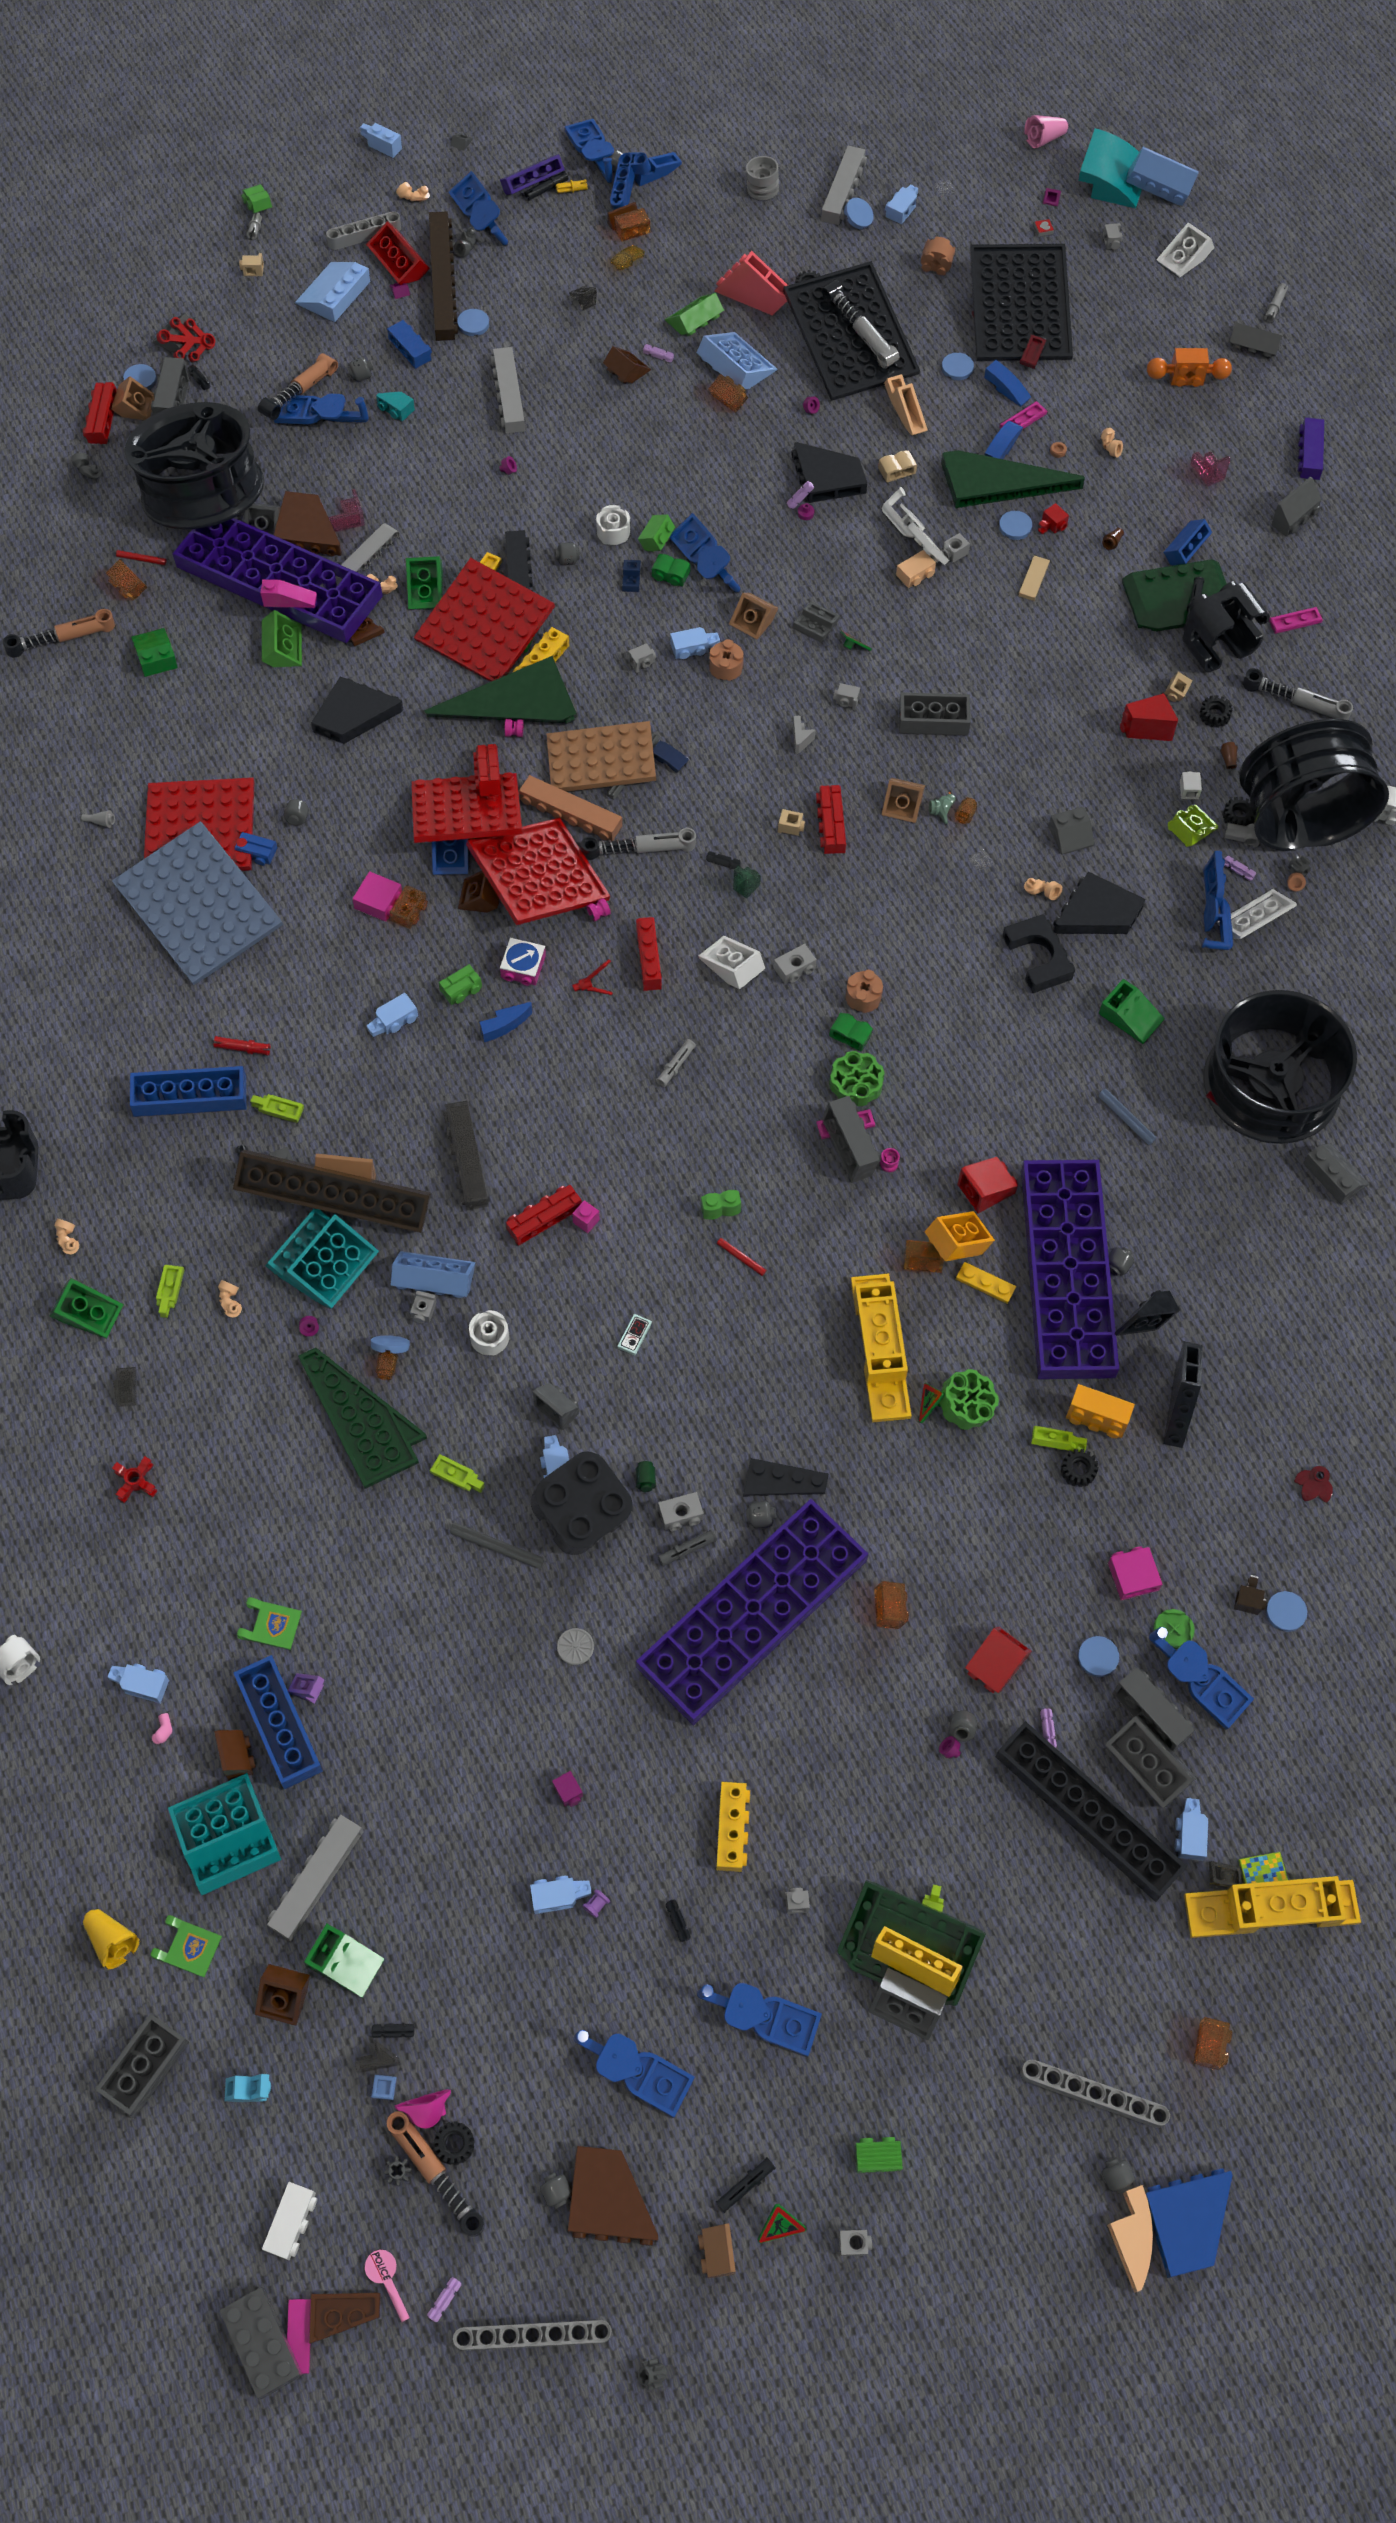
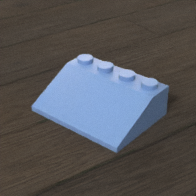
M330 262L297 299L295 304L336 322L370 283L369 268L356 262Z
M735 332L705 335L697 350V354L701 356L703 361L709 363L713 370L719 372L725 380L729 381L735 389L740 391L750 389L777 371L775 366Z

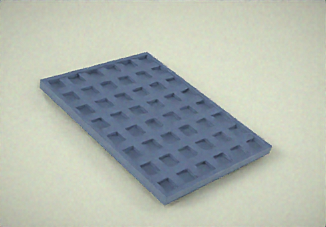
M201 821L112 880L118 891L193 985L208 977L283 925L281 919Z

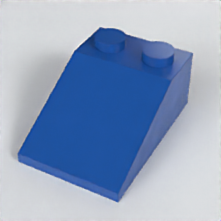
M470 839L433 841V875L469 874V849L466 844L467 840Z

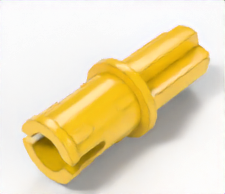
M584 179L556 184L557 193H574V191L587 190V181Z

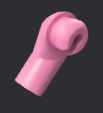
M168 1713L158 1716L160 1728L152 1735V1741L155 1744L164 1743L172 1734Z

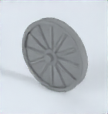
M569 1629L558 1639V1654L568 1664H582L593 1654V1639L583 1629Z

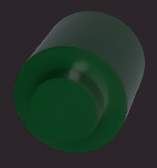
M641 1461L635 1469L636 1488L642 1492H650L656 1487L655 1467L650 1461Z

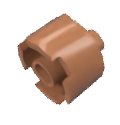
M935 237L933 240L928 239L926 241L921 256L923 271L929 272L931 270L937 272L938 275L944 276L950 270L955 255V247L950 245L948 239Z
M726 639L710 649L709 670L715 678L731 681L741 675L744 658L741 647L733 643L732 640Z
M872 970L856 972L849 977L845 997L847 1004L853 1010L862 1011L863 1013L875 1010L882 998V981Z

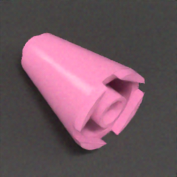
M1033 115L1025 123L1024 132L1028 136L1026 141L1032 148H1039L1066 134L1068 123L1064 118Z

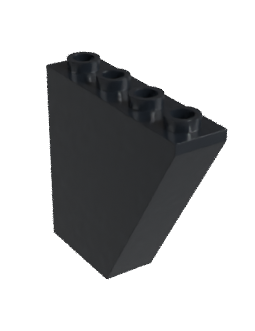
M794 442V450H791L792 459L796 460V472L800 473V485H804L809 481L814 486V489L810 493L808 492L806 496L809 503L867 493V480L860 458Z
M340 676L312 720V730L316 734L345 744L403 711L402 700L396 696H390L380 690L372 689L365 684H359L349 678L346 679Z
M1088 871L1085 877L1082 876L1077 884L1078 889L1072 891L1069 903L1066 902L1064 904L1061 916L1057 915L1053 923L1055 926L1054 933L1128 934L1141 913L1146 899Z
M1183 1341L1174 1373L1163 1444L1183 1448L1201 1389L1203 1345Z

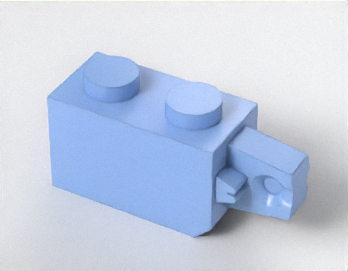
M363 123L360 127V133L367 139L370 147L392 158L402 149L400 134L377 123H374L373 126Z
M909 185L907 188L902 187L896 192L893 199L886 204V217L902 224L916 207L918 188Z
M701 627L670 633V644L675 659H686L693 655H704L709 652V648L720 643L718 633H705V630Z
M403 993L377 1008V1018L367 1025V1029L373 1037L384 1032L386 1034L395 1033L400 1030L401 1026L406 1023L411 1024L418 1017L417 1008L407 994Z
M556 1435L544 1437L545 1449H543V1457H540L542 1469L546 1468L547 1475H543L544 1478L569 1461L568 1451L565 1447L559 1445Z
M127 1664L126 1667L112 1666L108 1674L109 1680L120 1684L125 1694L160 1704L169 1682L165 1672L158 1669L149 1671L140 1664H134V1666Z
M1187 1798L1180 1818H1176L1175 1829L1179 1831V1839L1175 1840L1174 1848L1178 1852V1858L1204 1861L1207 1857L1208 1818L1201 1814L1199 1799Z
M560 1876L555 1878L556 1881L547 1882L546 1879L535 1881L534 1884L530 1885L534 1913L540 1914L573 1908L576 1900L591 1895L590 1882L573 1881V1878H568V1876Z

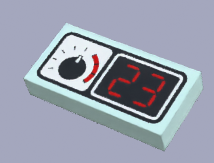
M634 1314L618 1344V1349L635 1356L652 1321Z

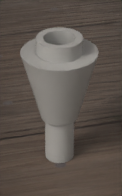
M111 810L93 815L82 814L81 816L82 821L93 822L107 828H111V825L115 823V816Z

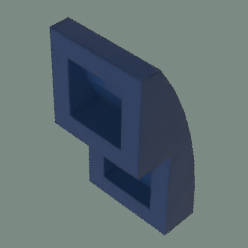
M624 560L623 592H639L641 560Z
M661 740L653 748L654 758L662 764H667L676 773L689 761L685 755Z

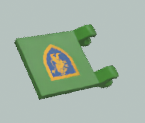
M249 1597L246 1602L247 1607L259 1610L253 1632L239 1628L237 1632L238 1638L291 1650L302 1611Z
M168 1915L165 1923L178 1929L168 1953L153 1948L151 1957L205 1977L222 1936Z

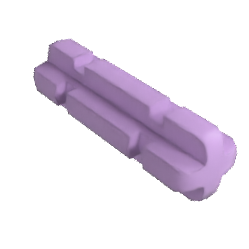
M645 344L643 348L644 354H651L652 357L661 360L665 359L667 362H672L674 358L672 352L667 351L666 353V350L657 347L652 348L648 344Z
M807 481L803 488L801 487L792 496L793 498L787 501L788 507L794 509L798 505L797 503H800L808 495V492L810 493L814 489L813 484Z
M1230 856L1225 857V867H1230V870L1240 876L1244 875V878L1249 881L1253 880L1256 875L1255 871L1252 869L1248 870L1247 866L1237 860L1233 861L1234 859Z
M1042 1709L1040 1715L1041 1719H1043V1737L1056 1748L1054 1722L1051 1720L1053 1717L1052 1710Z
M454 2277L450 2278L447 2288L443 2289L434 2303V2308H431L428 2312V2318L434 2322L439 2321L442 2311L446 2310L455 2296V2291L459 2290L461 2286L460 2281Z

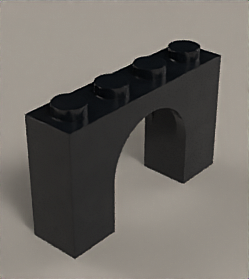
M1044 914L1004 927L1002 936L1010 950L1034 943L1044 946L1051 954L1052 959L1048 963L1027 970L1025 980L1032 993L1073 979L1075 967L1073 963L1069 962L1066 950L1061 947L1058 935L1054 934L1051 922L1046 919Z

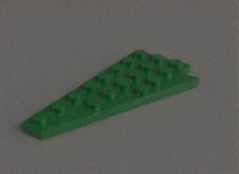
M316 1347L298 1355L364 1489L419 1463L411 1446L427 1439L426 1433Z

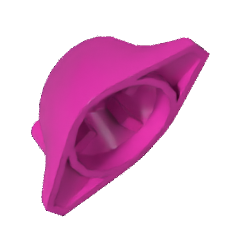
M446 2089L427 2094L394 2106L396 2110L404 2112L414 2125L425 2129L430 2128L438 2123L441 2116L446 2115L444 2103L450 2096L451 2090Z

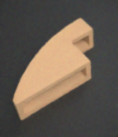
M902 374L887 378L884 382L887 393L907 431L912 436L928 431L913 384L905 385Z
M1143 2185L1123 2193L1131 2215L1107 2225L1134 2293L1142 2290L1152 2254V2219Z

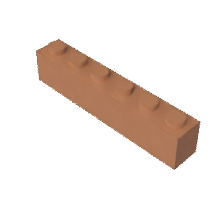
M529 775L519 790L520 800L525 805L535 806L539 811H546L552 814L554 818H561L571 826H579L587 833L598 835L602 840L613 841L622 828L621 816Z

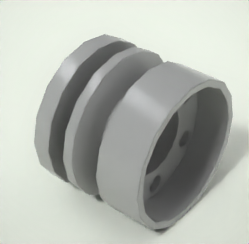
M758 156L751 159L746 165L747 192L752 198L757 200L773 198L779 192L778 163L775 159L768 156Z

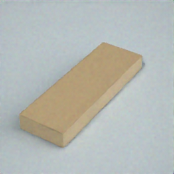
M1037 556L1033 557L1020 589L1019 597L1035 601L1050 560Z

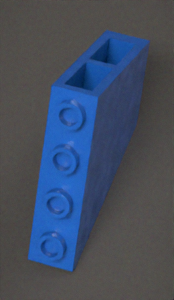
M1222 2168L1211 2171L1212 2176L1203 2178V2174L1189 2177L1190 2182L1182 2183L1181 2179L1169 2182V2187L1161 2189L1160 2185L1147 2188L1148 2192L1145 2194L1151 2213L1152 2228L1167 2278L1214 2266L1233 2176L1231 2171L1224 2172Z

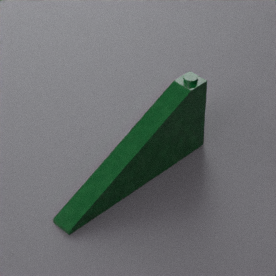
M960 450L942 453L941 465L955 508L1083 489L1085 477L1082 475Z
M553 656L424 710L427 717L485 720L511 719L512 721L565 722L566 724L575 721L577 717Z

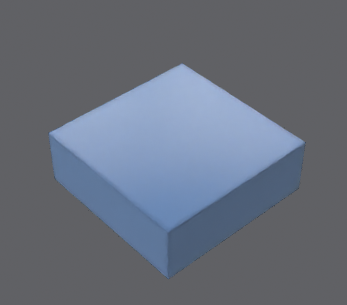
M374 2075L371 2098L394 2101L397 2077Z

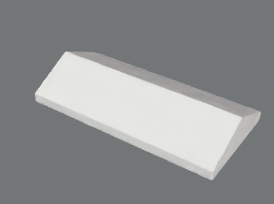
M1274 889L1231 913L1233 939H1242L1296 907V902Z

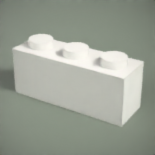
M288 2182L262 2250L286 2260H290L291 2256H296L300 2243H297L300 2233L304 2234L309 2221L306 2220L309 2211L313 2212L317 2203L314 2191Z

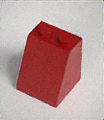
M1163 693L1126 704L1120 729L1122 733L1126 734L1127 738L1171 741L1174 737L1178 718Z
M998 1157L961 1168L957 1184L978 1214L1016 1194L1018 1187L1017 1180L1008 1173L1005 1163L1000 1161Z
M1001 1627L993 1628L965 1668L968 1670L967 1674L974 1680L980 1679L985 1683L984 1687L992 1693L995 1691L1000 1693L1032 1651Z

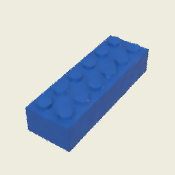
M244 1067L130 1073V1108L133 1116L247 1110L246 1074Z
M272 1655L233 1672L284 1790L323 1772Z

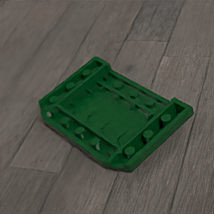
M1210 559L1137 571L1122 578V584L1138 628L1144 627L1158 632L1184 627L1194 578H1204L1202 594H1206L1208 597L1218 593L1227 584L1219 562Z
M866 1880L838 1947V1954L844 1958L853 1971L879 1983L882 1982L887 1968L911 1978L871 1957L875 1941L885 1926L963 1966L959 1980L950 1997H947L945 2005H958L986 1933L977 1927L907 1896Z

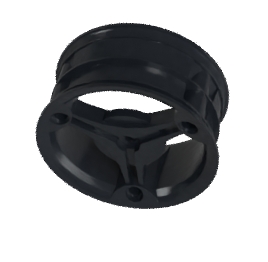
M187 403L168 408L149 417L130 434L125 445V457L129 466L134 470L137 484L141 491L143 511L152 521L174 529L206 528L226 522L240 515L258 499L263 490L264 475L262 469L254 460V451L249 443V423L240 411L220 403ZM215 454H225V455H222V456H220V457H217ZM169 467L202 470V472L184 476L159 475Z
M1320 719L1305 722L1271 736L1246 757L1240 768L1239 781L1242 789L1250 797V807L1255 814V834L1262 844L1279 851L1329 846L1357 834L1377 819L1387 805L1389 789L1386 782L1378 774L1377 764L1372 756V738L1365 727L1345 719ZM1349 773L1328 787L1306 794L1307 792L1319 789L1323 783L1336 775Z
M1270 990L1256 993L1239 1001L1223 1018L1217 1031L1215 1045L1211 1049L1204 1066L1203 1082L1205 1092L1208 1094L1211 1091L1218 1105L1208 1098L1210 1105L1216 1114L1238 1133L1266 1143L1285 1144L1298 1142L1320 1132L1336 1114L1341 1096L1351 1084L1356 1071V1044L1344 1020L1332 1008L1320 1000L1289 990ZM1270 1029L1284 1031L1296 1036V1045L1286 1052L1265 1051L1258 1054L1254 1059L1232 1055V1041L1251 1031ZM1301 1050L1303 1052L1297 1059L1293 1058L1298 1051ZM1309 1056L1316 1059H1324L1331 1076L1329 1099L1326 1102L1299 1110L1295 1096L1303 1084L1304 1074L1301 1065ZM1228 1075L1248 1082L1249 1087L1258 1097L1272 1102L1275 1108L1263 1105L1248 1097L1232 1082Z

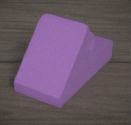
M296 1673L288 1693L315 1704L324 1686V1679L320 1676Z

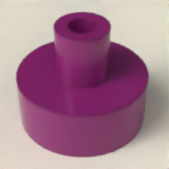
M807 397L804 400L803 408L808 414L817 413L820 408V402L817 397Z
M511 456L502 459V465L499 467L501 472L505 471V473L510 475L517 471L516 462Z
M808 503L799 506L798 517L800 519L810 520L813 518V506Z
M313 1316L303 1317L299 1321L301 1334L304 1336L315 1335L319 1330L318 1320Z
M953 1736L945 1738L939 1746V1752L945 1758H952L953 1756L957 1758L961 1754L959 1751L960 1742Z

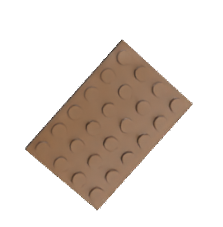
M650 721L546 733L551 785L567 792L656 781Z

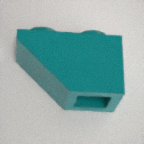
M403 392L378 393L376 395L378 408L381 411L388 412L394 419L403 421L415 410L414 399Z

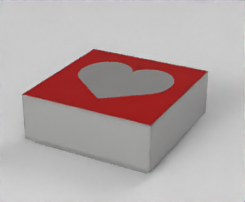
M1050 219L1034 222L1038 237L1054 233Z

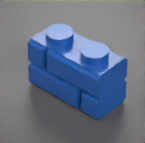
M242 832L239 839L245 838L247 844L244 847H239L236 844L235 850L251 854L252 860H255L254 862L258 865L264 866L265 863L270 865L278 848L276 841Z

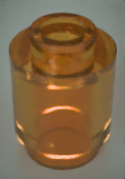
M969 797L962 800L955 813L956 820L961 824L970 823L977 810V802Z
M385 1350V1352L378 1354L375 1372L377 1373V1378L382 1380H391L392 1376L395 1375L398 1356L390 1353V1350Z

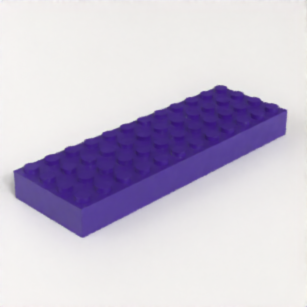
M235 518L214 526L192 529L172 553L177 568L261 606H264L260 593L262 579L282 580L316 592L315 608H266L276 610L299 623L344 643L349 641L383 597L380 582ZM335 576L342 578L338 586Z
M1024 1160L1021 1178L1038 1379L1116 1378L1119 1371L1099 1160Z
M810 1499L637 1659L636 1668L694 1726L867 1562L868 1553L821 1507Z

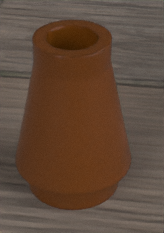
M1116 528L1105 535L1102 541L1104 548L1107 550L1115 549L1124 535L1123 529Z
M1227 742L1221 745L1220 752L1227 769L1237 767L1238 747L1235 746L1234 742Z

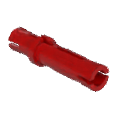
M215 1036L214 1041L216 1043H213L214 1048L243 1051L251 1055L257 1053L268 1056L270 1050L264 1049H271L270 1044L257 1043L254 1040L244 1041Z

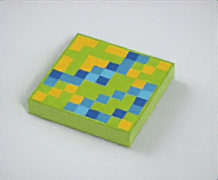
M1280 1852L1238 1860L1244 1884L1288 1880Z

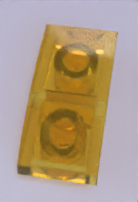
M635 245L629 246L617 253L610 263L615 265L616 268L624 270L627 267H631L633 261L644 257L645 251Z

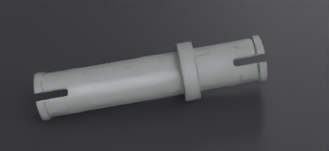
M1284 283L1278 285L1272 302L1267 307L1268 311L1264 316V320L1267 319L1266 322L1268 323L1273 322L1277 312L1279 313L1280 305L1288 290V286Z
M687 1039L670 1063L664 1066L663 1072L656 1079L660 1086L665 1087L670 1079L677 1075L680 1066L696 1047L692 1040Z

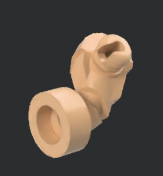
M408 182L402 183L396 190V194L401 199H410L411 202H422L430 196L426 186H421L417 191L412 192V187Z
M1106 428L1101 434L1103 448L1109 452L1110 456L1119 457L1123 450V442L1113 440L1115 438V431L1112 428Z
M373 574L367 575V577L378 581V578ZM388 576L387 580L380 583L383 594H389L398 586L394 576Z
M1029 878L1024 884V889L1027 893L1036 896V894L1044 891L1045 897L1050 900H1056L1062 893V885L1055 881L1045 883V881Z
M57 1218L54 1226L57 1230L56 1236L58 1238L56 1240L64 1253H76L79 1249V1242L67 1236L73 1233L75 1225Z
M221 1280L218 1286L220 1290L219 1297H221V1300H219L220 1305L227 1316L237 1317L242 1310L241 1304L233 1301L230 1297L236 1295L239 1288Z

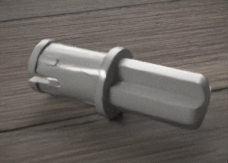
M259 212L253 214L252 220L248 225L247 237L250 239L252 234V240L257 238V233L261 229L262 216Z

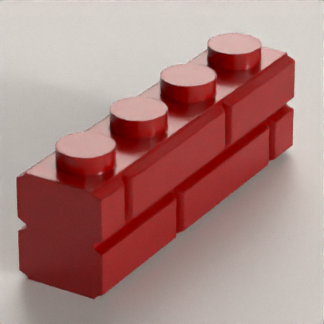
M105 382V384L96 383L94 390L91 391L92 401L88 404L89 415H86V427L83 428V436L87 439L88 443L107 444L114 414L111 408L117 392L113 382Z
M477 745L476 752H473L476 790H480L481 797L490 796V794L492 796L500 795L501 784L497 745Z
M820 786L819 793H816V804H820V808H817V818H821L818 828L819 833H822L823 836L820 837V848H824V854L845 853L846 837L841 786Z
M653 917L636 919V932L643 991L661 990L662 978L655 921Z
M571 1185L561 1186L553 1195H546L536 1205L527 1206L519 1215L514 1214L510 1216L506 1222V1229L519 1246L572 1215L580 1206L582 1200Z

